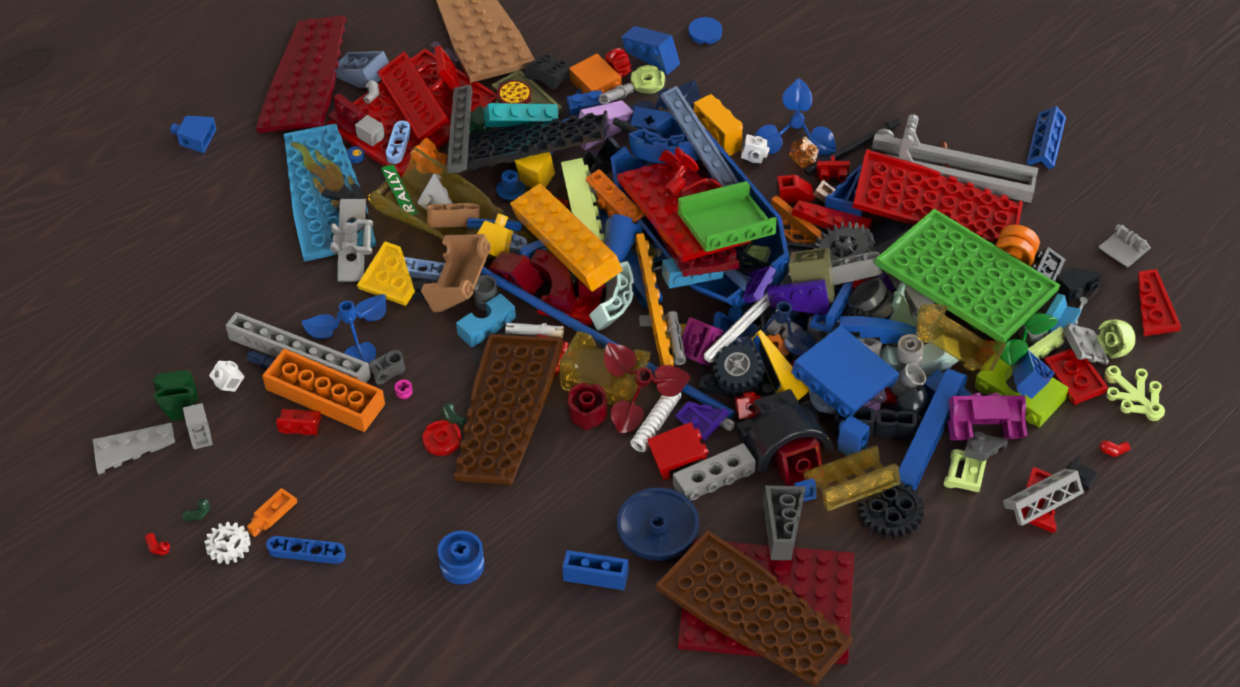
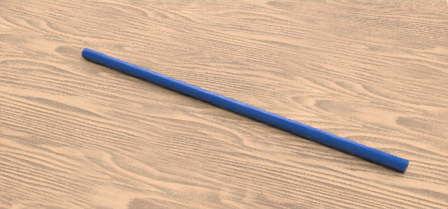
M482 268L480 276L488 275L493 277L497 286L606 348L608 342L617 344L487 268ZM635 354V365L640 368H648L652 375H654L658 367ZM686 384L681 391L702 404L712 406V408L727 409L730 413L727 416L729 419H732L735 411L689 384Z

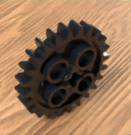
M886 479L885 484H882L879 480L877 486L871 484L870 489L865 488L864 494H861L860 500H858V514L860 515V521H864V528L870 526V533L876 530L877 536L879 537L883 533L885 534V539L889 535L896 539L897 534L904 538L905 532L911 535L912 529L917 530L918 524L921 525L924 516V504L921 503L922 497H917L918 491L911 492L912 486L905 488V482L897 485V480H894L893 484H890L888 479Z

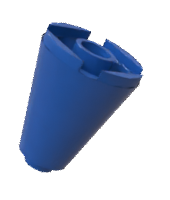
M614 214L612 218L610 216L607 218L604 244L617 255L620 263H622L635 244L636 234L642 233V227L638 222L637 224L632 223V218L624 215Z

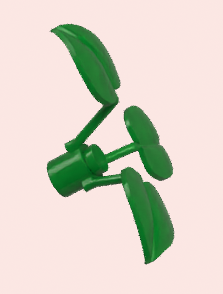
M1033 314L1023 324L1026 328L1024 329L1022 340L1011 339L1004 344L998 342L995 346L996 354L1001 360L1012 367L1028 351V344L1025 342L1027 333L1030 331V333L1037 335L1047 332L1057 324L1058 319L1047 314Z

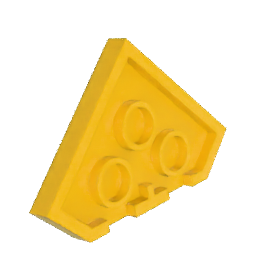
M384 242L357 284L358 288L377 296L385 294L386 299L406 306L415 289L401 247Z

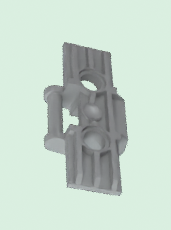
M340 199L339 227L335 223L331 224V231L333 232L331 251L338 254V282H359L364 275L365 255L372 254L371 227L373 226V221L365 219L366 199ZM350 220H356L353 223H348ZM359 230H363V247L357 246ZM353 253L357 258L354 261H348L346 259L347 255Z

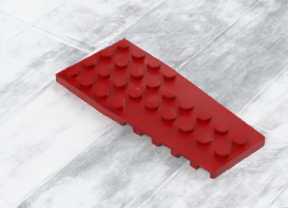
M866 149L852 208L916 225L933 209H936L983 239L996 243L1004 227L1019 225L1023 201L1020 200L1017 203L1009 200L1007 195L1002 194L1000 197L991 194L990 189L985 188L983 191L975 188L973 183L967 182V184L958 182L957 178L951 175L949 178L940 175L941 172Z

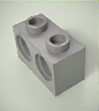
M203 403L184 407V416L193 449L213 445Z

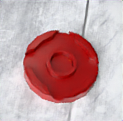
M446 420L435 421L429 424L422 434L425 449L437 456L449 455L455 452L460 447L462 441L461 431L454 423H448Z

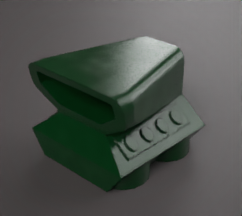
M187 370L159 373L153 379L156 390L153 397L156 403L172 421L185 419L183 408L191 406L199 399L193 374Z

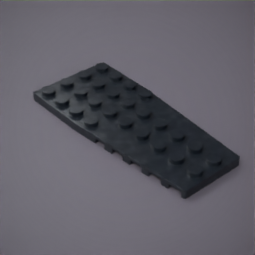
M605 110L600 115L587 113L586 116L579 119L574 115L564 122H561L559 118L552 119L551 123L543 125V121L534 122L532 127H527L526 123L469 133L467 169L476 170L482 166L492 167L502 162L508 164L516 159L604 140L609 119L608 112ZM447 156V159H446V163H445L444 168H445L446 173H449V172H448V169H447V161H448V156Z

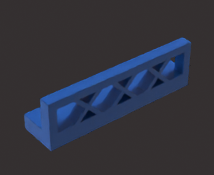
M1057 106L1038 114L1027 158L1029 165L1042 161L1048 169L1055 167L1066 121L1065 115Z
M854 281L844 283L842 288L834 287L835 294L838 295L835 296L833 305H830L828 314H815L809 328L829 333L833 332L852 293Z

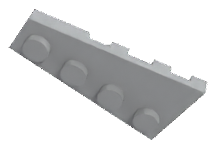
M172 423L93 439L98 475L104 473L105 469L112 466L114 468L121 466L122 462L131 458L133 460L138 459L143 453L148 451L152 453L175 443Z

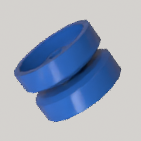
M455 531L446 535L440 541L437 549L441 574L446 580L462 585L469 584L480 577L485 563L482 542L478 536L467 531Z

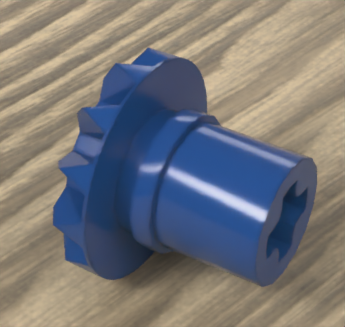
M507 170L502 174V181L497 185L496 191L498 197H501L503 201L509 200L511 202L524 194L525 185L522 181L518 180L517 172Z

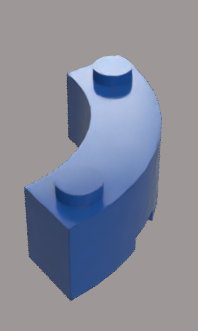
M645 128L628 133L631 153L639 159L667 164L659 161L662 152L668 150L675 155V149L679 147L695 162L700 160L699 155L685 134L671 135L670 139L660 138V134L650 132Z

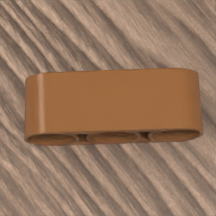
M474 203L428 205L427 226L433 228L467 227L469 218L479 219L480 206Z

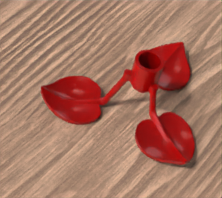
M676 147L675 155L668 150L662 152L659 161L667 163L678 170L673 179L664 187L665 191L673 198L681 191L685 193L688 189L701 183H705L712 190L723 187L712 178L709 180L704 178L685 187L686 181L682 175L687 172L688 167L692 171L697 172L699 170L697 163L679 147Z

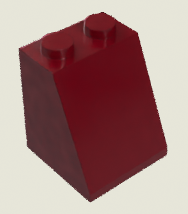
M814 437L794 439L780 447L770 459L785 486H794V483L824 476L819 442Z

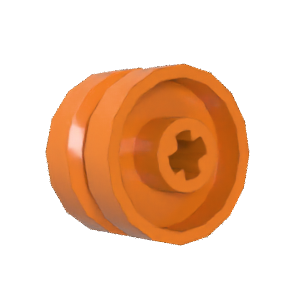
M1009 225L1001 230L995 246L1031 267L1040 241L1031 229L1021 225Z

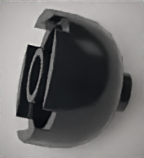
M920 387L922 391L917 392L916 389H913L896 399L897 404H890L892 411H912L917 413V423L922 421L930 405V397L925 387Z

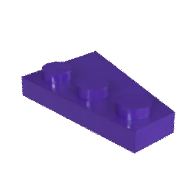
M825 279L767 287L770 307L776 308L779 302L786 301L791 304L793 311L827 315L830 310Z

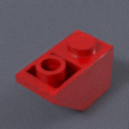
M797 175L777 176V196L787 204L798 203L799 200L804 202L815 201L813 187L810 183Z

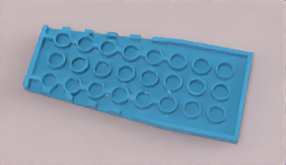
M337 124L285 133L293 216L303 260L305 262L338 255L331 251V242H333L331 224L335 223L339 227L340 210L337 209V205L340 202L323 196L322 191L327 188L339 192L344 184L348 190L352 191L351 184L356 183L359 187L360 185L352 169V164L348 158ZM350 220L348 223H353L356 220ZM371 227V248H372V247H376V241H375L373 229H372V227ZM363 230L358 231L357 246L363 247Z

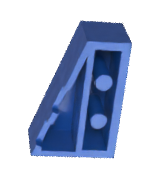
M862 165L858 166L842 185L839 184L831 195L826 196L825 207L862 217L864 211L852 208Z
M1030 350L1011 367L1014 382L1017 386L1016 390L1022 396L1027 395L1030 399L1044 388L1055 374Z

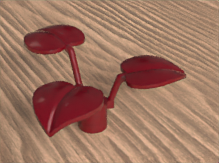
M610 342L606 345L604 364L607 371L615 377H621L625 372L636 375L634 380L638 387L631 403L624 400L619 401L611 409V420L617 431L621 434L630 433L639 427L644 418L643 409L640 406L634 405L642 387L648 386L650 381L657 383V390L660 394L666 397H673L683 390L691 377L682 369L670 365L658 367L654 373L656 379H654L652 372L648 368L630 370L636 364L635 353L624 345Z

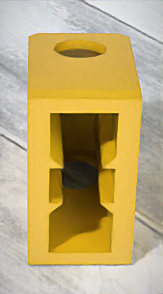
M499 213L494 223L485 220L477 233L485 234L488 242L491 244L489 254L496 257L502 251H510L513 231L505 228L508 217Z

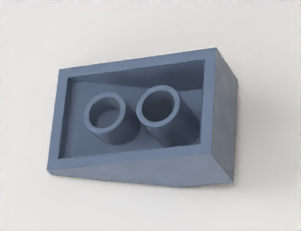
M384 51L348 52L338 61V68L335 69L336 77L356 87L368 88L366 87L367 82L373 80L377 83L381 79L377 71L387 65L389 61Z

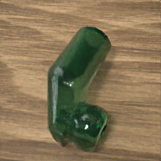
M452 403L444 404L442 407L444 419L448 423H454L463 427L465 417L455 414V407Z
M200 499L195 510L184 511V522L202 519L210 510L208 499Z

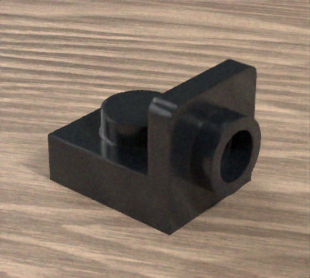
M1077 456L1074 462L1070 461L1066 469L1078 471L1082 488L1089 491L1098 472L1079 464L1081 457Z

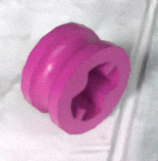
M400 380L394 386L396 396L400 399H407L413 393L412 384L408 380Z

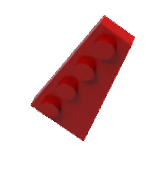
M801 200L795 205L791 214L827 229L828 227L831 231H834V224L840 229L841 222H843L845 228H847L849 221L852 228L855 227L857 222L859 229L861 225H864L865 230L870 227L872 219Z
M1158 270L1139 271L1138 287L1143 336L1180 331L1181 324Z

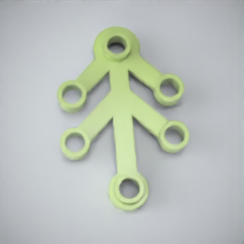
M1117 366L1108 367L1104 374L1105 380L1109 383H1118L1128 392H1119L1117 388L1111 387L1106 394V397L1111 401L1123 400L1120 406L1122 412L1146 414V417L1151 421H1158L1164 416L1165 409L1159 404L1161 383L1158 381L1150 383V402L1145 397V380L1148 375L1146 370L1138 369L1136 371V389L1121 376V371ZM1131 401L1139 402L1141 405H1133Z

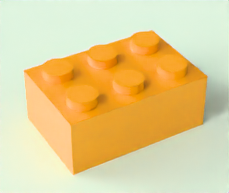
M712 94L694 102V113L724 151L729 156L741 151L743 141V125L741 121L737 120L731 111L726 109L721 101Z

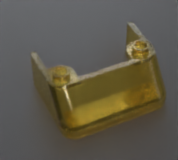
M921 305L918 310L916 334L919 335V340L925 343H932L964 363V367L970 371L994 370L1007 343L981 339L944 315L948 308L946 305Z

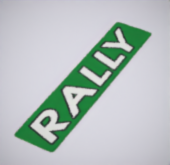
M392 164L382 167L381 170L405 217L417 214L418 212L395 166Z

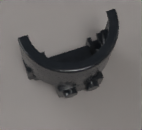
M791 389L754 400L755 417L736 423L737 435L755 459V466L760 473L768 471L769 461L780 447L797 438L814 437L824 443L826 452L833 450L832 441L817 419V412L811 402L808 400L799 403Z

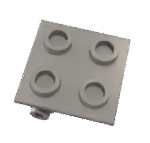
M1119 224L1115 227L1116 232L1098 247L1127 268L1151 249L1147 240L1142 239L1138 234H1134L1133 231L1129 232V229Z

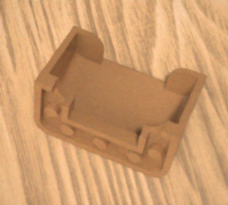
M485 234L444 236L442 243L447 246V253H443V257L446 263L437 283L424 284L421 289L433 312H443L471 297L487 256L491 251V244L488 242Z

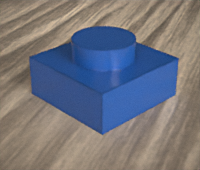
M813 478L794 483V486L806 487L803 502L817 498L816 482Z

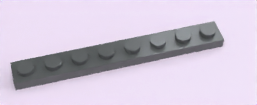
M471 85L456 87L453 92L447 161L449 174L467 170L473 91Z

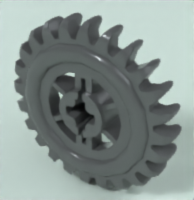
M850 221L847 228H845L843 222H841L840 229L834 224V231L827 227L828 235L821 232L823 239L817 237L818 243H814V249L829 247L831 261L873 252L875 245L873 234L870 233L868 228L865 230L864 225H861L859 229L857 222L855 227L852 228Z

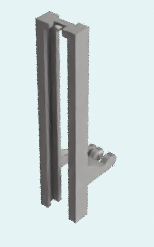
M914 114L908 116L902 139L875 134L872 149L899 154V157L895 158L941 172L940 175L949 178L951 175L963 184H967V182L973 183L975 188L983 191L985 188L990 189L991 194L997 196L1004 194L1011 199L1030 203L1032 201L1038 168L922 144L915 133L919 119ZM912 157L1029 182V185L914 161Z

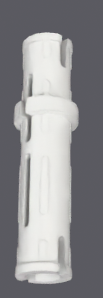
M506 323V335L538 336L539 334L563 338L564 326L547 325V323H542V325Z

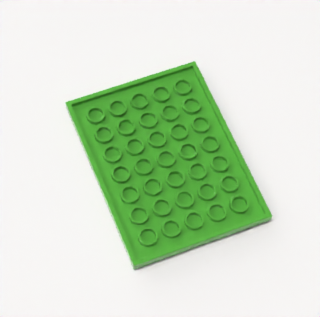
M933 209L879 255L874 263L882 270L1002 344L1035 314L1060 287V284L936 209Z

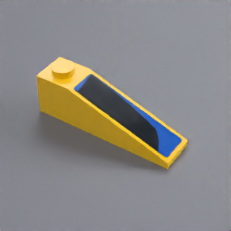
M761 330L758 331L751 340L757 353L759 352L764 369L775 393L791 389L799 401L810 391L809 387L795 378L791 373L793 367L767 336Z

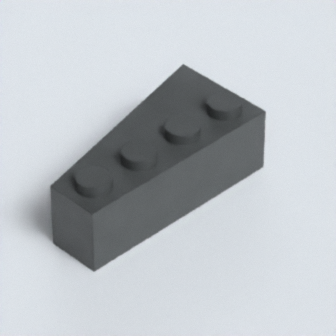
M765 485L763 509L771 560L792 559L806 488L804 486Z

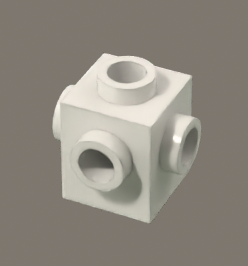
M747 134L742 146L741 158L752 163L761 164L763 158L768 156L769 147H767V140L759 136Z
M218 361L209 375L218 388L233 392L236 391L245 377L238 369L237 364L232 361Z

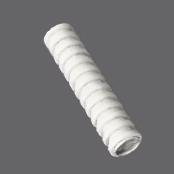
M681 392L673 397L661 395L657 404H655L630 441L631 446L639 452L646 451L649 446L647 439L656 436L664 421H666L670 412H672L682 397Z

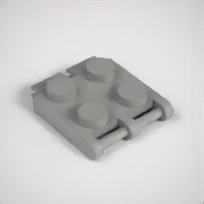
M1067 323L1068 326H1064L1063 332L1078 359L1083 360L1085 358L1093 363L1097 361L1105 366L1109 363L1105 349L1100 345L1097 334L1093 330Z

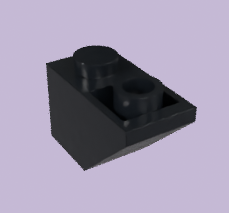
M1071 268L1057 275L1056 283L1060 284L1058 292L1061 295H1065L1067 302L1079 299L1082 295L1093 292L1098 288L1101 275L1097 272Z

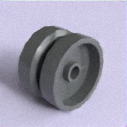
M875 277L857 286L850 294L847 304L852 309L856 307L858 310L860 308L863 309L864 313L867 311L869 313L868 316L872 315L875 318L885 319L893 311L891 305L894 298L891 291L887 290L883 281Z

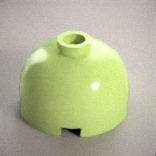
M1114 319L1105 321L1100 325L1099 329L1101 331L1100 335H1097V339L1109 358L1125 356L1133 349L1135 333L1127 322Z

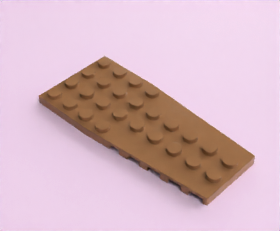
M435 0L438 4V10L441 12L443 23H445L446 31L449 34L453 50L470 83L525 69L527 64L535 60L519 30L498 0Z

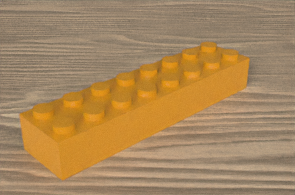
M541 183L510 203L517 219L591 291H594L623 271L617 255Z

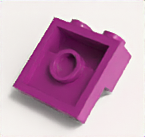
M689 317L681 337L685 357L709 366L710 363L704 359V353L722 337L723 330Z

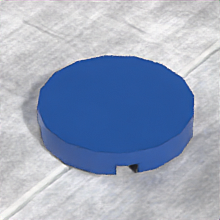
M701 17L693 20L689 25V37L698 44H713L722 36V25L713 18Z

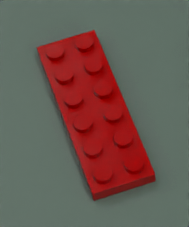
M405 51L377 71L421 142L450 121Z

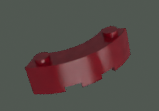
M537 249L530 264L540 272L542 280L552 285L549 294L552 306L562 312L571 313L575 303V293L568 268L554 254Z

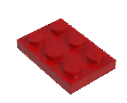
M1072 348L1044 358V364L1055 372L1053 375L1054 379L1069 387L1067 397L1073 405L1107 393L1109 387L1090 361L1085 358L1083 360L1078 359Z

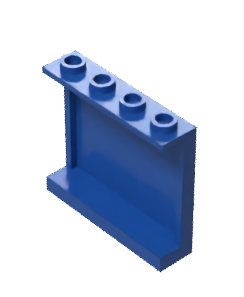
M839 326L795 360L791 371L796 379L803 382L812 392H815L826 404H829L846 419L849 416H853L857 410L886 387L891 389L895 386L899 376V372L842 326Z

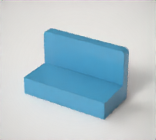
M1057 294L1046 312L1047 315L1058 319L1057 324L1048 330V334L1059 327L1064 329V326H1068L1067 323L1074 325L1081 314L1080 308L1067 306L1065 295Z

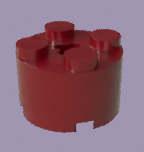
M584 382L571 388L568 396V415L571 421L582 429L589 430L591 427L601 424L607 418V396L605 390L600 385L595 383L590 385Z

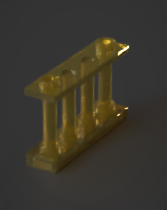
M877 446L804 472L805 480L813 478L816 482V488L819 487L822 490L824 508L827 511L901 484L899 467L895 463L884 467L880 463ZM870 467H873L876 470L868 474H866L863 471ZM854 473L858 476L849 481L845 478ZM836 480L840 483L833 487L827 485Z

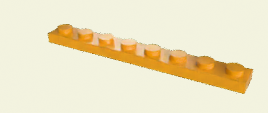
M644 233L636 234L635 247L660 366H674L673 355L669 354L670 340L665 335L667 332L666 322L662 321L661 317L663 316V307L658 303L660 293L654 284L656 283V274L651 270L653 260L652 256H648L649 242L645 240Z

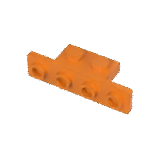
M600 169L586 177V182L596 191L598 207L604 209L610 218L614 214H619L632 218V223H635L644 217V213Z

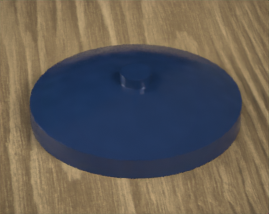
M649 488L633 494L623 503L617 517V531L623 545L633 554L648 560H668L680 556L693 545L699 531V516L693 503L683 494L667 488Z

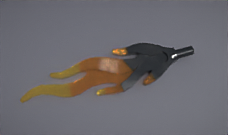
M295 142L291 143L293 147L302 153L306 169L318 176L325 184L324 187L317 178H313V183L323 196L332 199L331 204L333 207L340 210V199H364L362 189L350 176L347 179L352 191L347 189L342 172L335 163L321 156L319 151L316 150L317 160L327 168L324 169L314 162L306 147ZM366 211L365 219L373 221L374 219Z

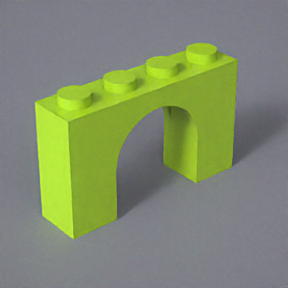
M998 355L976 376L975 388L986 395L999 393V396H1021V394L1014 392L1008 387L1006 381L1012 375V368L1001 360ZM1052 377L1049 383L1032 399L1025 395V419L1027 422L1040 428L1066 400L1069 387Z

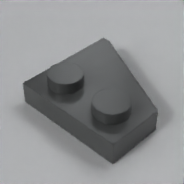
M979 431L973 432L974 437L967 441L964 457L985 461L989 456L998 453L1000 447L1005 449L1008 439L986 435Z

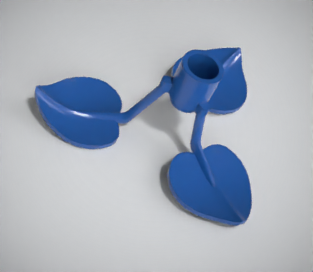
M800 78L796 79L783 94V104L789 110H796L791 116L790 123L780 132H778L777 127L773 124L764 125L754 135L767 140L768 154H774L781 149L783 139L780 135L791 126L795 129L802 127L809 136L804 144L810 153L825 156L834 153L837 149L833 133L828 128L818 126L810 133L804 124L805 117L799 110H809L813 98L809 87Z
M382 294L360 302L356 307H354L351 301H343L339 305L340 312H337V319L332 315L323 314L302 320L305 331L315 339L331 337L333 329L338 328L340 318L345 323H350L356 346L347 348L344 354L369 363L375 359L376 349L370 342H364L359 345L353 322L356 319V315L360 319L364 317L366 321L381 319L386 313V296Z

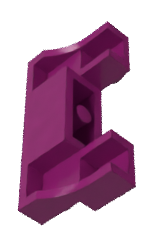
M975 393L969 396H953L948 399L951 419L947 421L950 440L971 439L974 437L972 425L1002 424L1004 439H1023L1028 436L1025 421V396H999V393L982 396L981 393Z

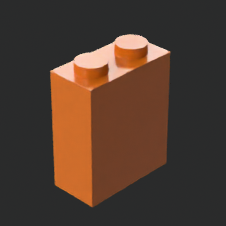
M598 54L569 68L570 81L578 89H581L583 94L599 90L602 93H606L615 89L616 86L622 85L621 76Z

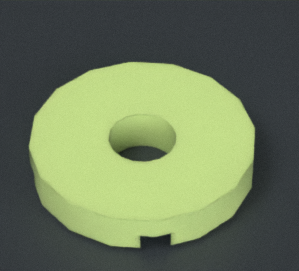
M640 66L635 72H632L631 84L640 93H656L663 88L665 75L662 70H658L655 66Z

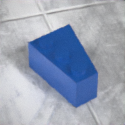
M634 26L621 37L626 52L651 66L657 67L658 70H662L666 75L680 65L672 35Z

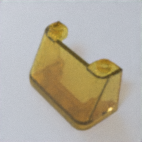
M578 331L560 360V385L565 390L570 391L571 388L579 383L586 382V384L590 385L595 383L605 390L607 403L614 405L623 400L631 403L638 387L634 380L636 375L628 374L627 372L621 377L611 375L604 364L605 350L595 347V340L590 334ZM640 349L634 350L636 364L630 370L647 368L650 352Z

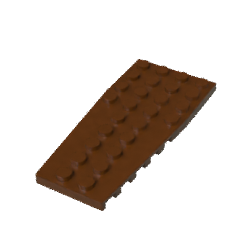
M489 335L470 399L472 404L471 408H468L467 413L468 422L464 426L465 435L460 444V457H457V471L453 475L456 481L512 485L549 393L564 344L562 338Z
M708 530L656 584V590L704 623L813 686L817 685L852 644L853 637H847L840 631L839 626L835 623H829L824 619V615L821 612H815L808 606L807 601L803 598L799 599L792 594V590L789 587L778 583L777 578L761 565Z

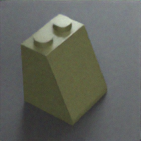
M829 247L792 252L789 260L792 284L825 279L830 305L834 303L835 289Z

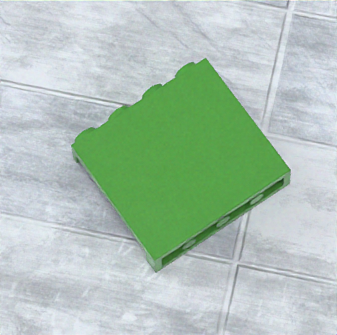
M747 181L678 198L677 214L706 252L776 234V217L767 218L749 195L750 185Z

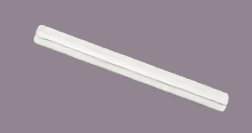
M767 292L761 300L757 301L704 353L705 360L709 363L713 362L714 358H717L716 354L718 351L722 353V348L724 346L727 348L770 305Z

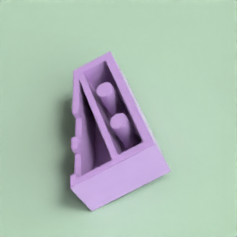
M621 100L582 109L578 119L583 118L587 113L600 115L607 110L609 116L606 131L607 138L621 132L619 127L612 124L613 119L616 117L622 121L626 120L631 124L634 111ZM604 140L586 143L580 146L584 150H587Z

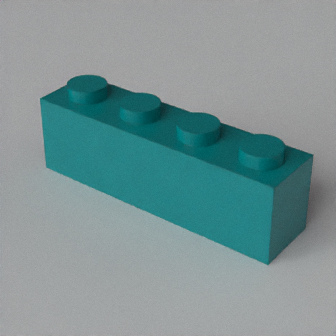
M489 103L483 110L485 127H505L526 123L527 127H532L534 122L543 121V125L551 123L552 119L558 118L557 104Z

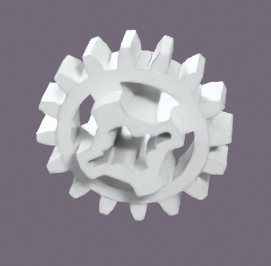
M229 522L226 523V526H222L220 523L218 524V529H211L213 534L206 535L208 539L205 541L207 554L210 555L212 560L217 558L219 564L223 560H225L226 564H229L230 560L236 563L237 557L244 558L243 552H249L248 546L251 543L248 531H245L244 526L238 527L236 522L233 526H230Z

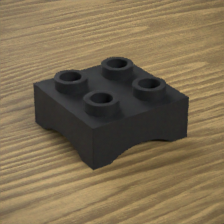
M543 54L526 65L524 78L540 80L549 88L556 89L562 81L569 80V68L572 65L567 64L566 61L557 60L551 55Z

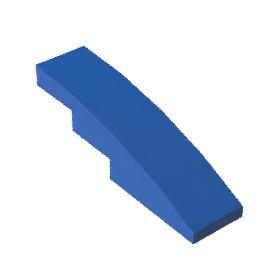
M840 316V326L844 327L848 332H860V338L880 337L882 344L898 343L899 339L907 334L920 337V328L902 322L875 317Z

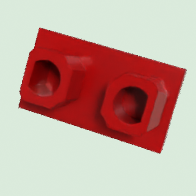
M831 156L830 161H817L816 177H819L820 182L822 180L828 182L830 177H837L838 182H845L849 176L850 161H835V156Z

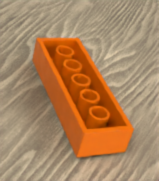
M285 348L262 375L266 390L311 410L320 411L321 414L362 432L367 430L385 405L383 390Z

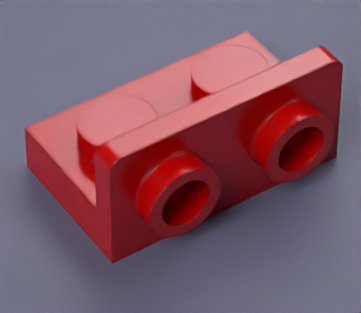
M282 409L280 418L276 420L278 432L317 435L321 412Z

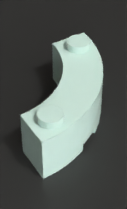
M628 261L620 263L622 272L605 282L607 291L605 302L600 304L590 314L597 331L611 325L624 313L632 301V284L634 279Z
M940 336L935 341L924 345L923 362L920 368L926 376L931 375L937 369L942 371L951 368L952 365L960 360L957 342ZM886 345L881 349L879 357L900 373L902 368L898 365L897 361L898 347Z

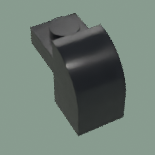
M607 137L600 151H588L583 160L584 165L588 164L590 174L599 169L604 174L612 171L610 157L622 148L613 137Z

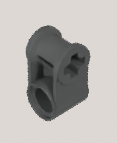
M392 350L368 363L369 371L373 374L377 384H383L405 371L403 355L398 350Z

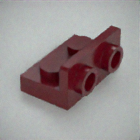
M338 93L334 96L335 110L328 114V116L348 133L353 134L356 132L355 124L363 119V112Z

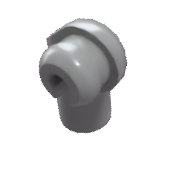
M373 80L366 83L369 93L363 100L367 104H370L379 95L378 84Z

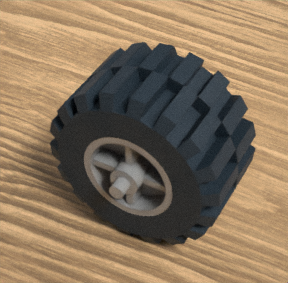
M737 342V345L730 343L728 348L724 346L722 353L718 351L716 354L717 358H714L715 366H713V370L721 389L724 388V391L728 394L731 391L733 396H736L737 393L743 396L744 392H752L753 388L755 390L759 388L758 383L762 384L764 367L761 356L754 347L750 348V345L747 343L743 346L742 342Z

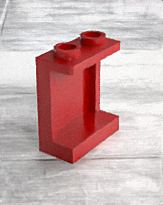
M692 422L647 439L663 481L671 478L669 471L699 459L703 461L707 459L708 449L705 443L701 444L700 439H702L700 431L698 428L694 429Z

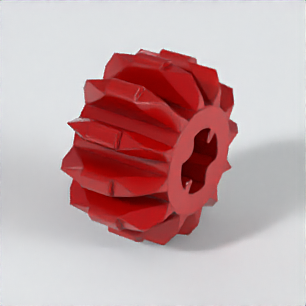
M613 49L605 55V61L621 78L631 72L630 59L623 49Z

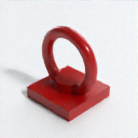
M441 45L434 48L436 60L427 61L416 69L421 74L426 69L435 67L439 79L429 86L432 93L438 90L444 82L454 92V88L459 87L456 67Z

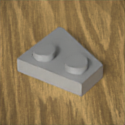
M436 173L433 174L417 202L426 210L427 206L431 204H453L448 197L446 188L440 182L441 176Z

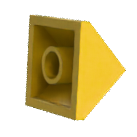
M550 152L515 160L520 181L528 187L533 188L541 183L546 188L555 175Z

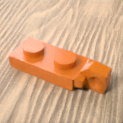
M283 488L278 490L254 512V517L251 519L252 522L247 526L248 533L256 537L262 530L266 531L297 503V498Z

